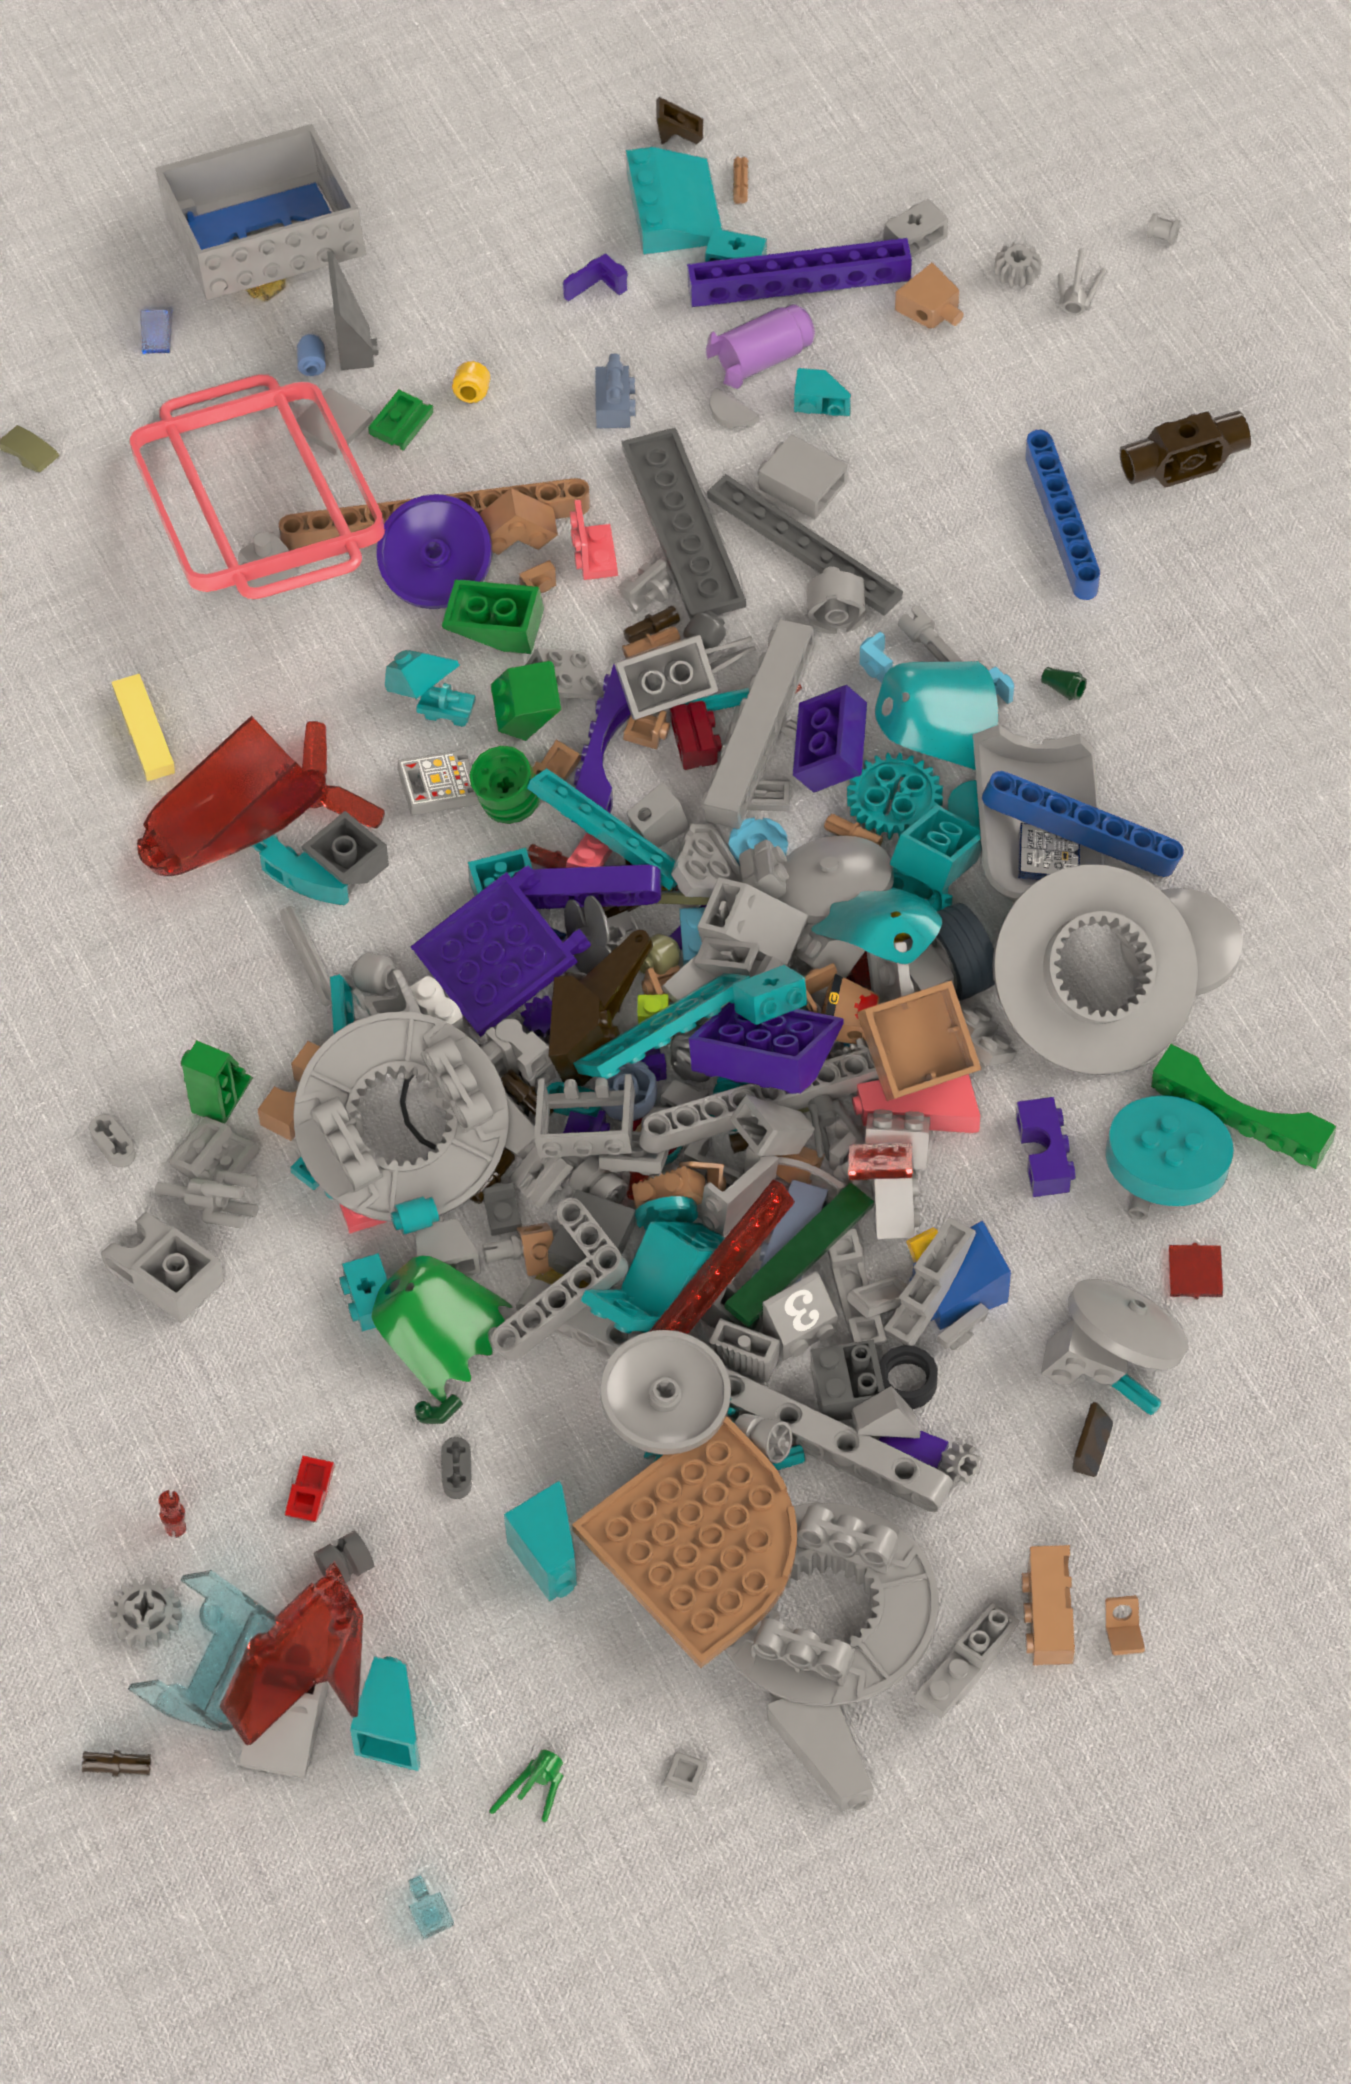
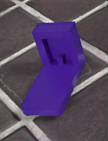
M604 253L597 259L591 260L576 273L570 274L563 281L564 299L567 301L572 300L600 280L620 296L628 290V273L622 264H617Z

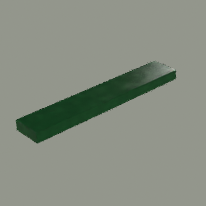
M850 1182L727 1300L724 1308L746 1327L751 1326L763 1314V1302L792 1286L873 1208L875 1201Z

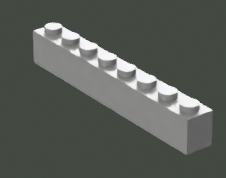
M780 619L776 630H771L768 638V649L766 653L762 652L759 659V671L757 675L751 677L749 695L747 698L742 699L739 710L740 717L738 721L732 723L730 741L728 745L724 744L722 747L721 763L718 768L715 767L713 769L711 787L709 791L703 793L701 808L704 809L707 822L740 829L814 648L813 626Z

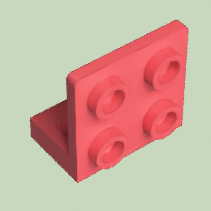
M574 500L575 511L570 512L572 545L573 547L575 546L576 551L574 552L576 569H582L584 580L618 576L610 524L585 527L581 501Z

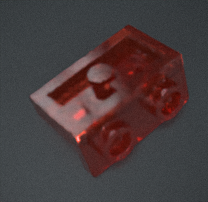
M912 1143L849 1145V1180L913 1178Z

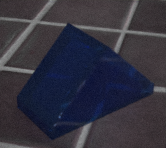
M172 306L144 307L140 310L142 354L170 353Z

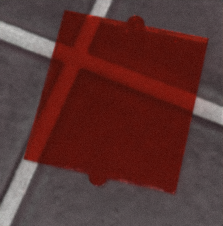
M1195 1242L1192 1245H1169L1170 1297H1193L1195 1300H1198L1199 1297H1223L1221 1246L1198 1245Z

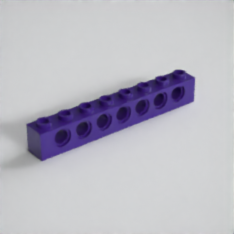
M901 238L687 264L688 290L691 306L698 307L906 282L911 279L912 257L908 239Z

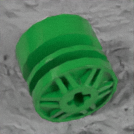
M497 746L489 748L480 754L472 764L469 774L471 787L487 816L494 821L504 824L521 822L531 816L539 806L540 798L527 789L530 780L536 775L523 752L514 747Z

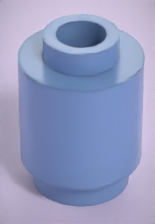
M313 334L303 336L297 344L298 370L306 376H317L326 368L325 345L320 337Z

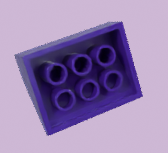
M728 1002L720 1013L709 1019L689 1037L691 1069L694 1072L703 1073L709 1077L718 1076L731 1079L734 1082H747L759 1085L762 1088H775L785 1090L790 1094H801L816 1080L844 1021L840 1017L796 1009L755 1025L736 1013L735 1004Z

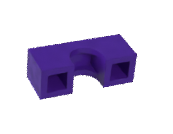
M1054 1097L1018 1101L1016 1122L1021 1144L1039 1143L1047 1149L1039 1154L1028 1155L1027 1173L1032 1197L1069 1193L1071 1180L1076 1179L1073 1161L1068 1162L1066 1153L1070 1152L1067 1134L1062 1135L1061 1127L1064 1126L1062 1109L1056 1108Z

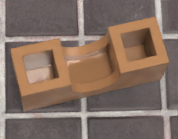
M307 1041L291 1063L294 1080L300 1082L306 1066L320 1046ZM274 1086L258 1108L260 1125L292 1141L295 1137L294 1104L297 1091L285 1092Z

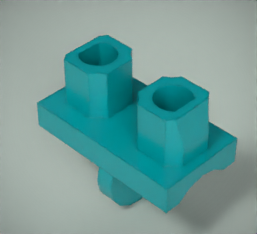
M444 683L442 688L433 686L421 695L420 701L416 706V712L424 714L425 719L436 721L443 718L451 720L456 726L464 727L469 721L476 698L472 694L453 691L451 684Z

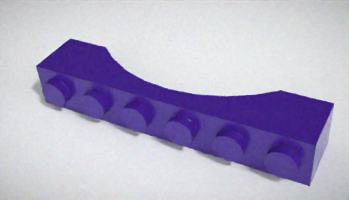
M613 664L611 674L605 675L603 682L604 697H599L597 700V720L590 723L588 737L591 739L589 745L584 744L581 755L582 769L577 768L574 777L575 789L610 814L613 807V790L602 765L604 753L610 739L631 715L615 664Z

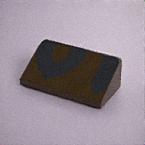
M1093 1402L1090 1405L1073 1461L1074 1472L1091 1477H1096L1113 1427L1112 1419L1097 1402Z

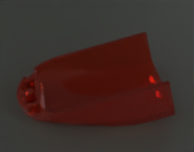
M251 715L154 806L143 823V826L146 828L143 838L137 841L139 858L153 873L160 876H176L235 854L281 831L301 816L325 793Z

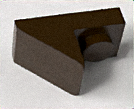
M660 96L656 99V122L662 145L674 134L696 145L703 140V118Z

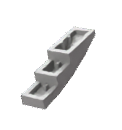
M951 1217L946 1220L913 1268L916 1274L899 1296L901 1305L884 1327L887 1335L905 1345H915L956 1277L976 1235L975 1230Z

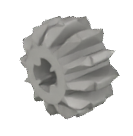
M1013 242L1011 247L1003 245L1001 252H997L994 271L996 276L999 277L1001 284L1009 283L1010 288L1014 285H1019L1023 289L1025 283L1033 285L1035 279L1039 278L1041 258L1039 254H1036L1035 247L1027 248L1025 242L1021 246H1017Z

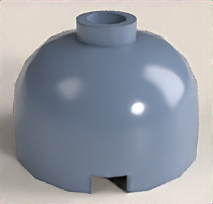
M641 1061L633 1064L626 1063L619 1068L620 1072L617 1075L607 1079L610 1091L624 1090L625 1075H632L635 1089L633 1121L646 1116L657 1100L655 1075ZM623 1105L601 1106L608 1116L622 1122Z

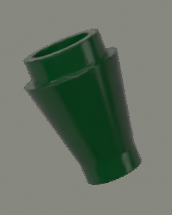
M1046 667L1041 676L1043 684L1048 685L1069 700L1073 698L1076 700L1080 699L1087 686V679L1082 677L1080 672Z

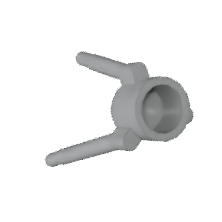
M1080 248L1078 251L1074 282L1068 290L1065 291L1063 274H1058L1059 307H1062L1066 313L1071 315H1079L1084 310H1089L1091 300L1106 273L1105 268L1100 270L1086 296L1084 288L1079 286L1084 256L1083 248Z

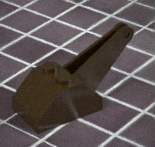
M640 929L632 932L580 981L572 975L554 977L548 1056L562 1082L572 1079L577 1082V1086H584L592 1077L579 1074L574 1062L620 1035L618 1026H614L612 1020L642 964L653 948L650 936L645 930Z

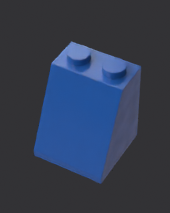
M983 1221L970 1227L975 1230L976 1235L947 1294L931 1321L934 1320L939 1330L951 1326L980 1303L990 1310L1007 1303L1009 1300L1011 1270ZM913 1268L912 1277L910 1278V1281L912 1280V1278H913L914 1275L916 1274V1271L914 1270V1268Z

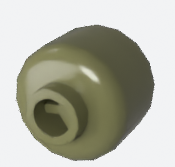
M663 934L651 936L653 948L639 971L645 974L646 969L653 967L657 974L663 975L671 967L677 966L680 961V948L677 942Z

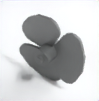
M592 895L586 897L584 902L585 920L581 908L575 900H568L564 911L567 937L569 938L571 934L580 929L591 943V946L584 952L574 954L575 959L578 961L575 966L580 972L588 974L611 953L610 948L607 946L610 939L607 918L601 904Z

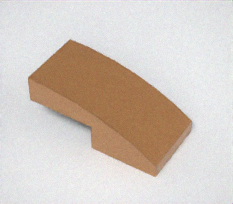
M556 739L542 762L536 761L532 769L534 774L538 775L547 768L566 781L581 761V755Z

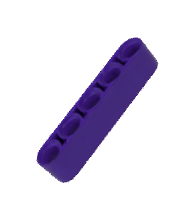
M653 865L532 869L540 882L534 887L522 891L536 909L565 908L567 901L571 899L575 900L580 908H583L586 897L591 895L596 898L602 907L652 905L661 900V870Z

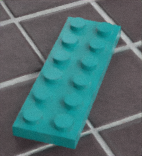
M723 973L574 1062L578 1073L605 1079L617 1075L620 1072L619 1068L628 1062L633 1064L642 1060L646 1056V1051L653 1047L657 1049L671 1042V1036L678 1032L685 1033L696 1027V1021L703 1017H713L722 1011L721 1006L728 1002L734 1003L733 984L748 979L750 976Z

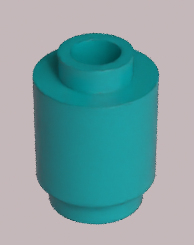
M422 1196L394 1205L395 1211L390 1213L395 1230L401 1229L403 1235L432 1227L434 1222L439 1221L433 1197L425 1199Z

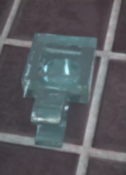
M421 1875L408 1880L409 1888L416 1903L409 1905V1911L422 1939L424 1940L454 1926V1920L441 1893L438 1892L430 1896Z

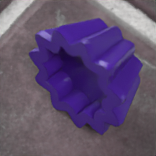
M545 996L542 999L534 997L532 1003L524 1004L526 1010L522 1011L520 1015L524 1019L523 1025L530 1032L532 1031L538 1037L546 1038L550 1035L552 1001L549 996Z

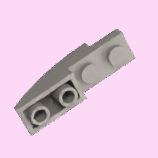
M992 1603L956 1643L952 1654L918 1690L914 1701L942 1719L954 1704H960L1003 1649L1019 1625L1020 1620L995 1603Z

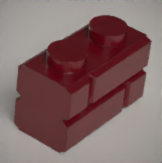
M703 700L691 702L688 705L680 704L671 707L670 721L683 769L690 770L699 768V766L716 765L718 763V752H721L722 744L719 734H713L712 728H716L713 711H707Z

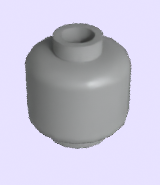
M365 953L352 965L351 975L355 986L360 991L384 995L395 987L396 984L392 971L398 969L390 957Z

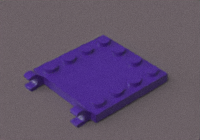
M529 865L522 868L513 878L507 872L410 946L450 999L457 1004L461 1013L480 1037L553 982L554 977H559L575 965L578 961L573 956L574 954L582 953L591 946V943L580 929L562 942L522 892L523 890L530 889L540 882Z

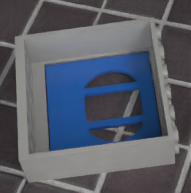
M313 124L155 168L164 213L206 300L329 266L327 251H333L338 263L366 255L358 208ZM322 193L324 194L329 206L327 205ZM294 220V221H301V222L292 224L291 221ZM279 223L283 225V227L252 236H247L246 234L247 232ZM238 237V240L229 242L232 238Z

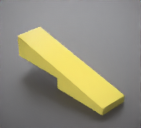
M140 674L111 682L147 782L174 774L173 759Z

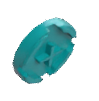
M670 1196L648 1201L639 1206L635 1211L636 1224L639 1228L644 1226V1230H647L650 1222L687 1221L688 1223H693L698 1217L697 1203L692 1198L684 1196Z

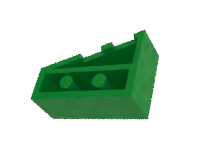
M197 1040L191 1050L185 1051L181 1059L190 1109L196 1115L203 1118L208 1117L225 1124L253 1077L246 1074V1070L239 1067V1063L229 1053Z

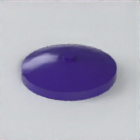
M424 495L402 504L386 520L384 524L385 534L377 542V563L388 587L403 601L424 609L447 608L455 580L483 582L492 561V541L484 521L470 505L448 495Z

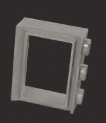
M625 1075L624 1090L610 1091L607 1079L598 1078L595 1080V1092H579L577 1082L568 1079L564 1082V1093L548 1094L545 1079H538L534 1141L538 1157H586L589 1155L632 1153L635 1098L632 1075ZM623 1105L622 1131L548 1134L550 1109Z

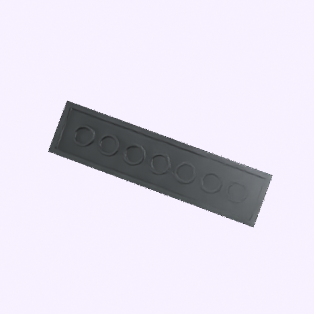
M676 427L622 441L623 453L690 620L695 613H704L706 610L719 615L745 608V596Z

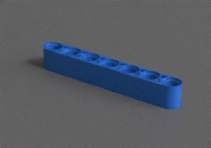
M1041 429L1031 431L1026 440L1025 458L1069 583L1077 598L1082 600L1093 599L1099 591L1100 569L1052 436L1047 431Z
M1005 771L994 772L982 793L983 803L995 811L1157 876L1169 877L1172 875L1184 855L1183 846L1173 838Z

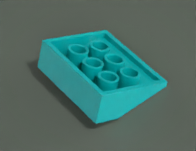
M656 147L626 150V172L643 255L708 246L713 228L722 230L707 158Z

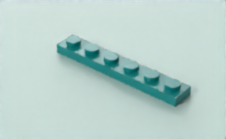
M546 768L530 780L527 789L557 809L563 816L582 827L588 834L596 837L607 845L609 849L632 863V865H653L661 870V886H664L669 891L677 885L671 875L675 859Z

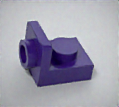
M599 1110L597 1117L570 1111L563 1133L609 1131L610 1123H606V1111Z

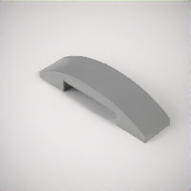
M856 1228L851 1229L828 1250L842 1312L853 1343L874 1339L875 1345L887 1343L880 1314L866 1318L846 1300L850 1290L869 1284Z

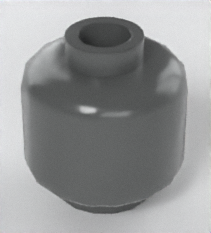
M711 611L698 612L694 614L684 629L683 636L688 638L700 635L705 649L717 647L726 636L725 622Z

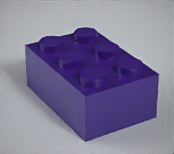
M847 684L799 703L792 775L813 793L862 775L867 702Z

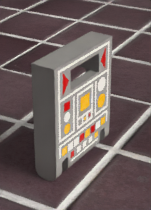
M466 750L398 760L397 770L411 816L475 806L480 803L471 787L469 776L471 765ZM419 773L425 793L414 794L411 782L418 781Z

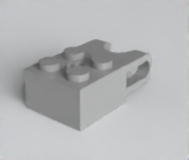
M146 1212L135 1221L137 1223L138 1236L143 1242L136 1247L130 1248L111 1243L101 1252L102 1260L105 1267L111 1273L181 1322L224 1282L221 1261L175 1227L171 1229Z

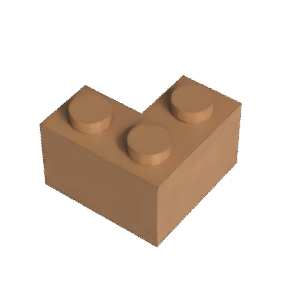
M510 488L479 513L489 531L492 541V552L497 555L501 554L517 540L539 550L558 535L553 507L513 488Z

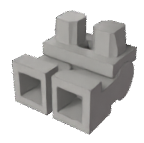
M505 1019L497 1025L496 1030L491 1027L485 1032L488 1042L480 1048L489 1057L500 1077L506 1072L508 1073L510 1069H513L517 1075L520 1071L523 1081L530 1087L534 1086L535 1092L538 1090V1079H545L547 1084L556 1077L554 1066L548 1056L549 1047L532 1031L526 1034L518 1020Z

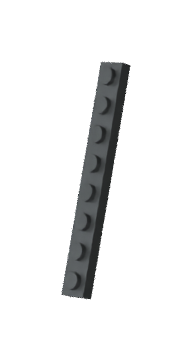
M727 474L707 491V498L820 574L827 567H837L840 571L861 576L864 579L865 604L883 616L903 598L902 590Z

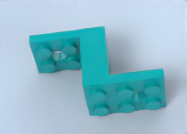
M650 1222L621 1289L585 1290L581 1302L591 1307L590 1312L600 1318L612 1320L615 1322L614 1327L627 1334H631L632 1331L642 1333L657 1330L680 1331L709 1265L712 1266L713 1263H720L729 1266L730 1263H744L748 1251L715 1231L709 1230L702 1223Z

